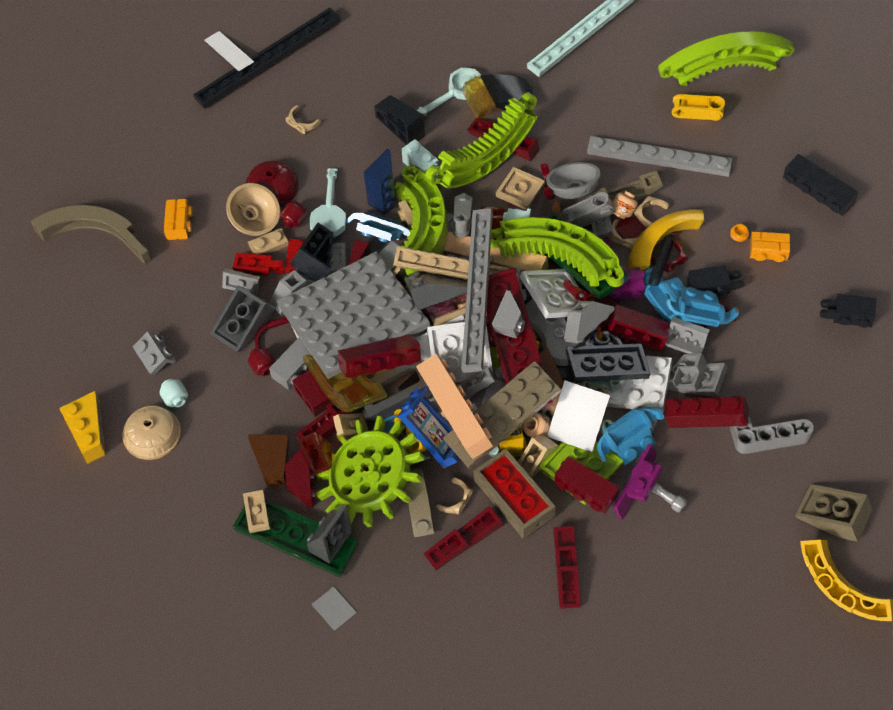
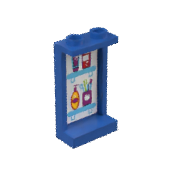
M427 386L421 389L416 388L410 393V399L401 406L402 411L398 417L443 468L457 463L460 458L443 440V437L453 430L452 426L426 398L425 395L429 388Z

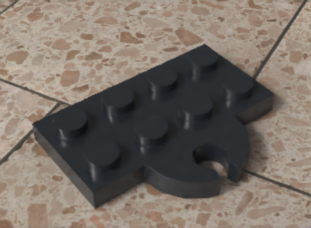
M594 331L587 336L584 346L566 348L565 352L574 382L649 379L651 375L642 344H622L615 334L608 331H603L602 339L605 342L599 341L597 339L598 333Z

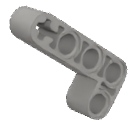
M748 417V426L730 427L735 448L742 454L805 444L810 441L814 429L812 422L807 419L752 427L750 417ZM762 436L767 437L768 440H764V439H762L761 437H762ZM741 440H747L749 443H744Z

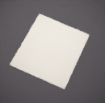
M564 381L547 437L592 452L610 395Z

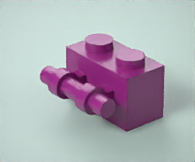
M640 268L624 270L629 275V280L607 295V297L616 302L643 297L645 285L642 277H644V271L640 270Z

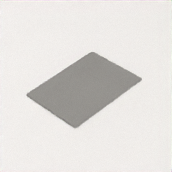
M332 587L312 603V606L334 631L357 613L335 587Z

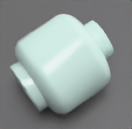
M168 379L162 383L159 393L168 407L178 408L183 406L188 398V391L183 383L177 379Z

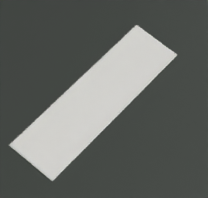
M220 31L204 40L238 71L254 62Z

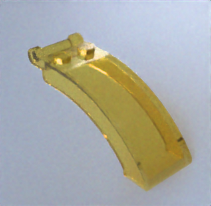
M312 355L303 356L304 364L309 368L325 395L337 408L344 412H352L387 397V393L379 381L374 383L365 375H359L356 378H346L342 372L327 379Z

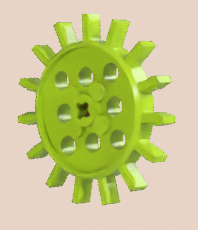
M381 416L376 418L374 431H366L364 424L357 420L355 421L357 435L348 440L345 435L338 436L336 434L338 440L343 444L336 454L327 450L322 451V454L329 461H332L330 469L315 471V476L319 480L329 479V486L316 492V496L321 501L332 495L336 498L325 511L329 513L331 510L344 504L347 506L351 524L356 513L360 512L363 513V523L367 527H372L373 512L380 509L391 520L394 518L393 511L389 506L391 502L397 497L409 504L412 501L409 495L402 491L407 481L422 482L423 480L419 474L410 472V464L425 460V456L420 451L409 455L406 451L419 440L411 433L399 442L397 438L405 426L398 420L389 433L383 432L386 421ZM391 468V470L385 474L386 470ZM389 486L388 489L385 492H383L384 488Z

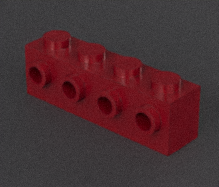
M410 334L338 350L339 367L346 378H356L359 375L374 374L377 371L386 369L392 370L403 365H413L416 362H421L420 344Z
M718 396L712 398L693 397L692 399L673 398L666 399L664 417L669 428L748 426L749 407L745 397L740 396L725 398Z

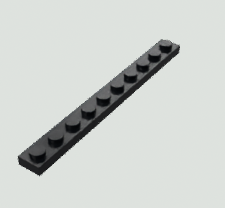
M329 7L251 57L254 61L252 64L240 71L236 68L232 69L193 94L194 99L204 109L339 23L341 21L340 16Z

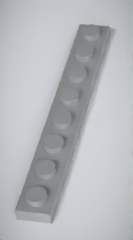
M590 136L587 154L727 177H729L732 158L595 136Z

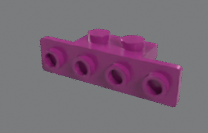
M648 444L641 453L637 466L633 468L630 479L623 487V492L615 501L614 510L620 519L624 518L633 499L643 502L647 501L663 471L661 465L653 463L657 456L653 445Z

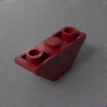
M304 445L285 465L286 485L289 493L311 508L313 507V500H316V490L312 488V482H315V472L311 470V464H314L313 452H309L308 445Z

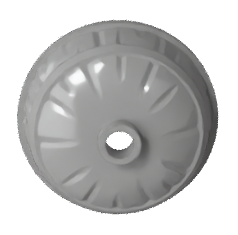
M569 163L553 169L547 175L546 182L556 196L564 199H575L592 193L598 186L601 173L597 166L590 163Z

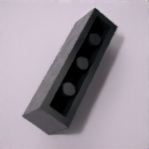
M797 154L785 167L783 178L788 183L795 185L802 192L809 194L841 216L856 202L858 191L800 154Z

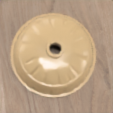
M247 183L236 187L230 193L226 203V212L231 224L238 231L251 236H260L270 232L276 226L280 217V206L277 198L269 189L259 184ZM246 213H250L252 217H248Z
M145 406L133 412L127 419L123 428L122 438L126 449L133 456L144 460L158 459L169 454L176 447L181 436V426L179 420L171 411L159 406Z

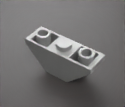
M293 270L279 281L269 303L276 307L275 310L280 315H283L277 300L315 282V280L301 271Z
M580 301L568 312L564 335L565 342H582L590 332L597 329V326L602 321L609 318V315L615 310L614 307L594 301Z

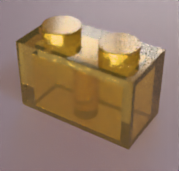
M478 76L464 82L462 92L475 117L481 119L492 114L496 105L481 77Z

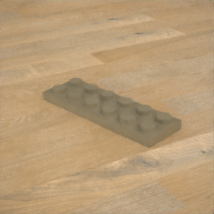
M534 361L473 412V414L478 413L483 421V424L480 425L482 429L486 427L492 438L489 440L493 447L472 459L454 429L444 436L443 440L470 469L561 392V389Z

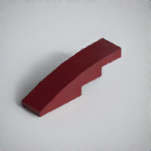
M574 526L553 527L559 608H581Z

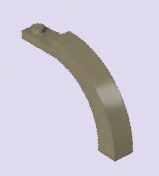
M74 205L54 209L31 220L35 232L45 242L56 235L74 229H99L109 232L122 240L145 265L151 261L149 248L139 242L132 224L126 218L111 210L90 205Z

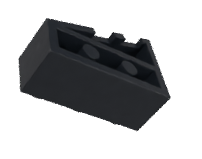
M391 95L374 106L375 117L405 145L414 139L420 141L425 137L424 115Z
M317 222L295 254L290 265L315 281L326 278L331 270L330 260L332 254L330 253L333 244V232Z

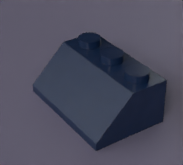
M386 149L364 171L368 205L383 215L392 210L396 204L391 153L389 149Z

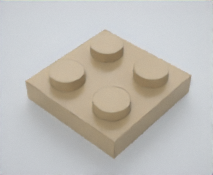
M513 167L496 191V197L527 210L545 186V181Z

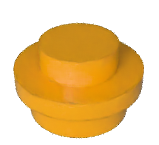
M737 224L732 227L730 236L737 242H743L748 238L749 231L745 225Z

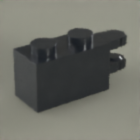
M726 265L690 270L687 278L689 287L701 291H711L719 297L729 294L731 290L741 289L744 286L742 280H736L742 276L740 270L727 271Z
M837 294L836 300L823 299L820 301L821 307L827 308L820 311V316L824 319H833V323L841 325H855L862 328L873 326L876 318V298Z

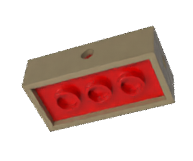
M504 449L474 470V481L522 539L555 517L556 506L507 449Z

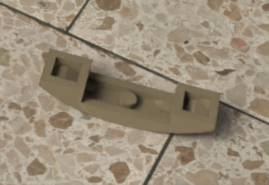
M653 171L639 176L638 181L607 191L605 187L594 190L588 197L599 192H605L613 202L617 193L628 191L635 195L634 199L637 201L663 187L657 171Z

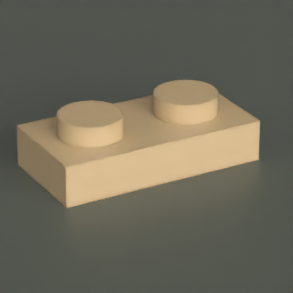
M280 228L248 241V246L252 254L267 255L287 247L288 240Z
M363 413L333 416L338 436L357 435L355 422L357 420H360L364 424L366 431H369Z
M263 490L244 493L243 497L249 532L254 533L270 529Z

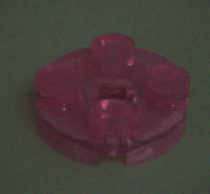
M457 297L420 310L425 317H429V314L434 313V316H440L452 311L454 304L458 305Z

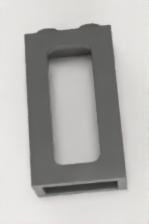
M421 362L386 370L359 384L369 395L415 370L420 378L418 383L375 405H372L368 398L363 403L365 409L362 410L367 421L371 420L373 425H375L377 416L385 419L394 415L397 409L402 410L401 406L410 399L409 395L414 389H421L427 386L416 367ZM430 389L425 395L426 398L433 395Z

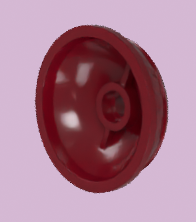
M265 161L258 164L251 170L245 183H255L269 189L277 198L279 206L290 202L297 194L299 188L296 173L288 165L279 161Z

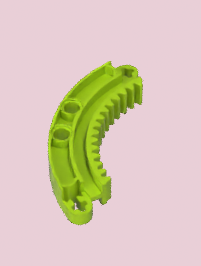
M754 31L729 33L700 41L680 50L663 61L658 66V70L662 78L673 76L678 79L681 86H687V82H693V78L698 79L699 75L705 76L706 72L712 73L713 69L718 71L719 67L725 69L727 65L730 68L733 64L737 67L740 63L742 66L747 63L748 66L753 64L756 67L759 65V68L764 67V69L768 68L771 71L777 68L776 61L781 57L790 56L794 53L795 49L790 40L772 33Z
M527 92L522 95L520 100L516 98L509 99L510 104L505 106L506 111H502V118H497L498 123H493L494 128H489L488 134L484 133L483 138L479 137L478 142L473 141V146L468 144V147L464 146L462 150L459 148L457 151L452 150V152L449 150L445 152L443 150L438 156L442 160L441 165L430 166L425 174L426 179L433 184H441L445 188H454L472 183L496 169L516 150L538 118L537 115L532 113L536 106L537 98Z
M406 166L401 171L404 183L396 182L394 188L398 200H405L413 214V225H411L412 230L409 231L410 235L407 236L408 240L404 241L405 246L400 247L441 255L447 241L449 225L441 192L436 184L426 179L423 171L415 166ZM404 268L407 275L414 272H421L417 270Z
M528 217L500 221L501 228L492 230L491 248H499L501 256L505 259L508 258V255L515 257L516 253L522 256L523 252L527 256L531 252H533L534 256L538 252L541 253V256L548 253L549 258L554 255L555 259L561 257L562 262L567 260L568 265L572 263L573 268L577 267L578 272H582L583 277L586 276L590 286H599V281L606 279L607 283L612 287H619L624 283V272L619 265L617 255L603 240L582 227L556 219ZM612 272H615L617 279L612 277Z

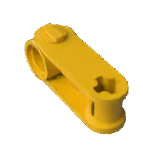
M678 94L673 97L674 108L672 109V115L676 118L713 121L723 118L725 100L720 96Z

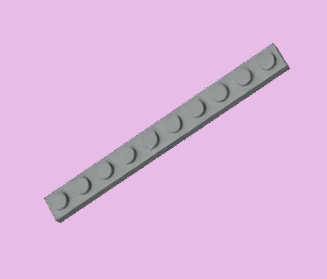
M491 208L473 210L461 368L463 373L483 371L493 217Z

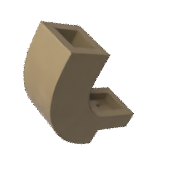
M421 467L411 468L410 472H415L423 478L422 482L407 481L404 487L405 492L412 500L410 504L408 503L413 535L414 537L434 534L423 471Z

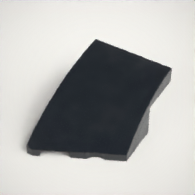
M501 74L481 75L477 78V82L482 83L484 86V93L489 98L492 106L505 111V106L510 104L509 99L516 98L520 100L522 95L527 92L533 95L531 80Z

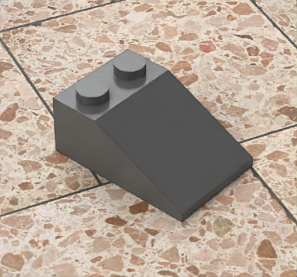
M414 272L404 278L410 297L413 299L417 310L467 293L468 283L463 279L427 272Z
M238 285L211 330L210 335L233 350L240 352L256 335L257 331L268 322L276 307L250 290Z
M344 504L331 510L327 516H324L320 520L316 532L311 533L307 540L309 552L329 564L352 532L347 506Z

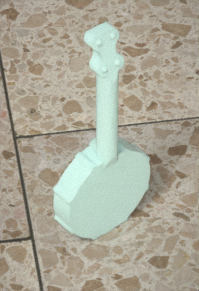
M461 67L450 74L449 92L425 107H419L417 111L427 116L428 112L454 96L457 99L463 100L476 98L482 94L483 90L482 83L477 82V78L481 74L472 68Z
M328 168V174H326L328 178L326 205H321L311 212L310 230H313L318 222L331 230L333 238L345 231L346 213L337 205H333L334 186L338 169Z

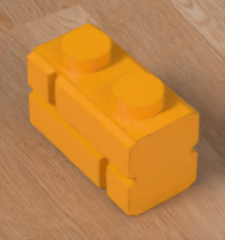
M187 199L166 201L164 233L168 240L187 239L188 232H192V223L189 221V218L193 217V208L189 206Z
M751 233L750 258L757 261L765 259L776 262L788 261L790 234Z

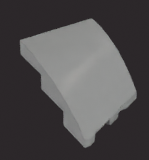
M702 353L684 354L671 367L668 389L697 396H718L728 367L726 363L707 364Z

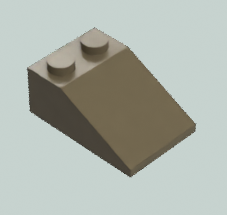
M811 484L795 516L838 538L858 542L873 508L866 494Z

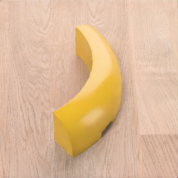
M689 209L673 212L659 218L648 226L638 237L632 248L627 270L640 268V270L644 271L645 275L646 269L650 267L651 254L655 245L674 231L699 229L704 221L703 210Z
M827 540L800 541L806 566L809 568L817 586L830 600L846 611L871 620L893 621V599L871 596L850 584L835 566Z

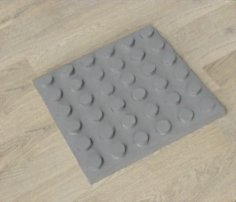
M377 252L277 300L279 308L327 379L342 372L339 367L338 350L410 334L414 336L430 327L428 319L421 310H417L413 299Z

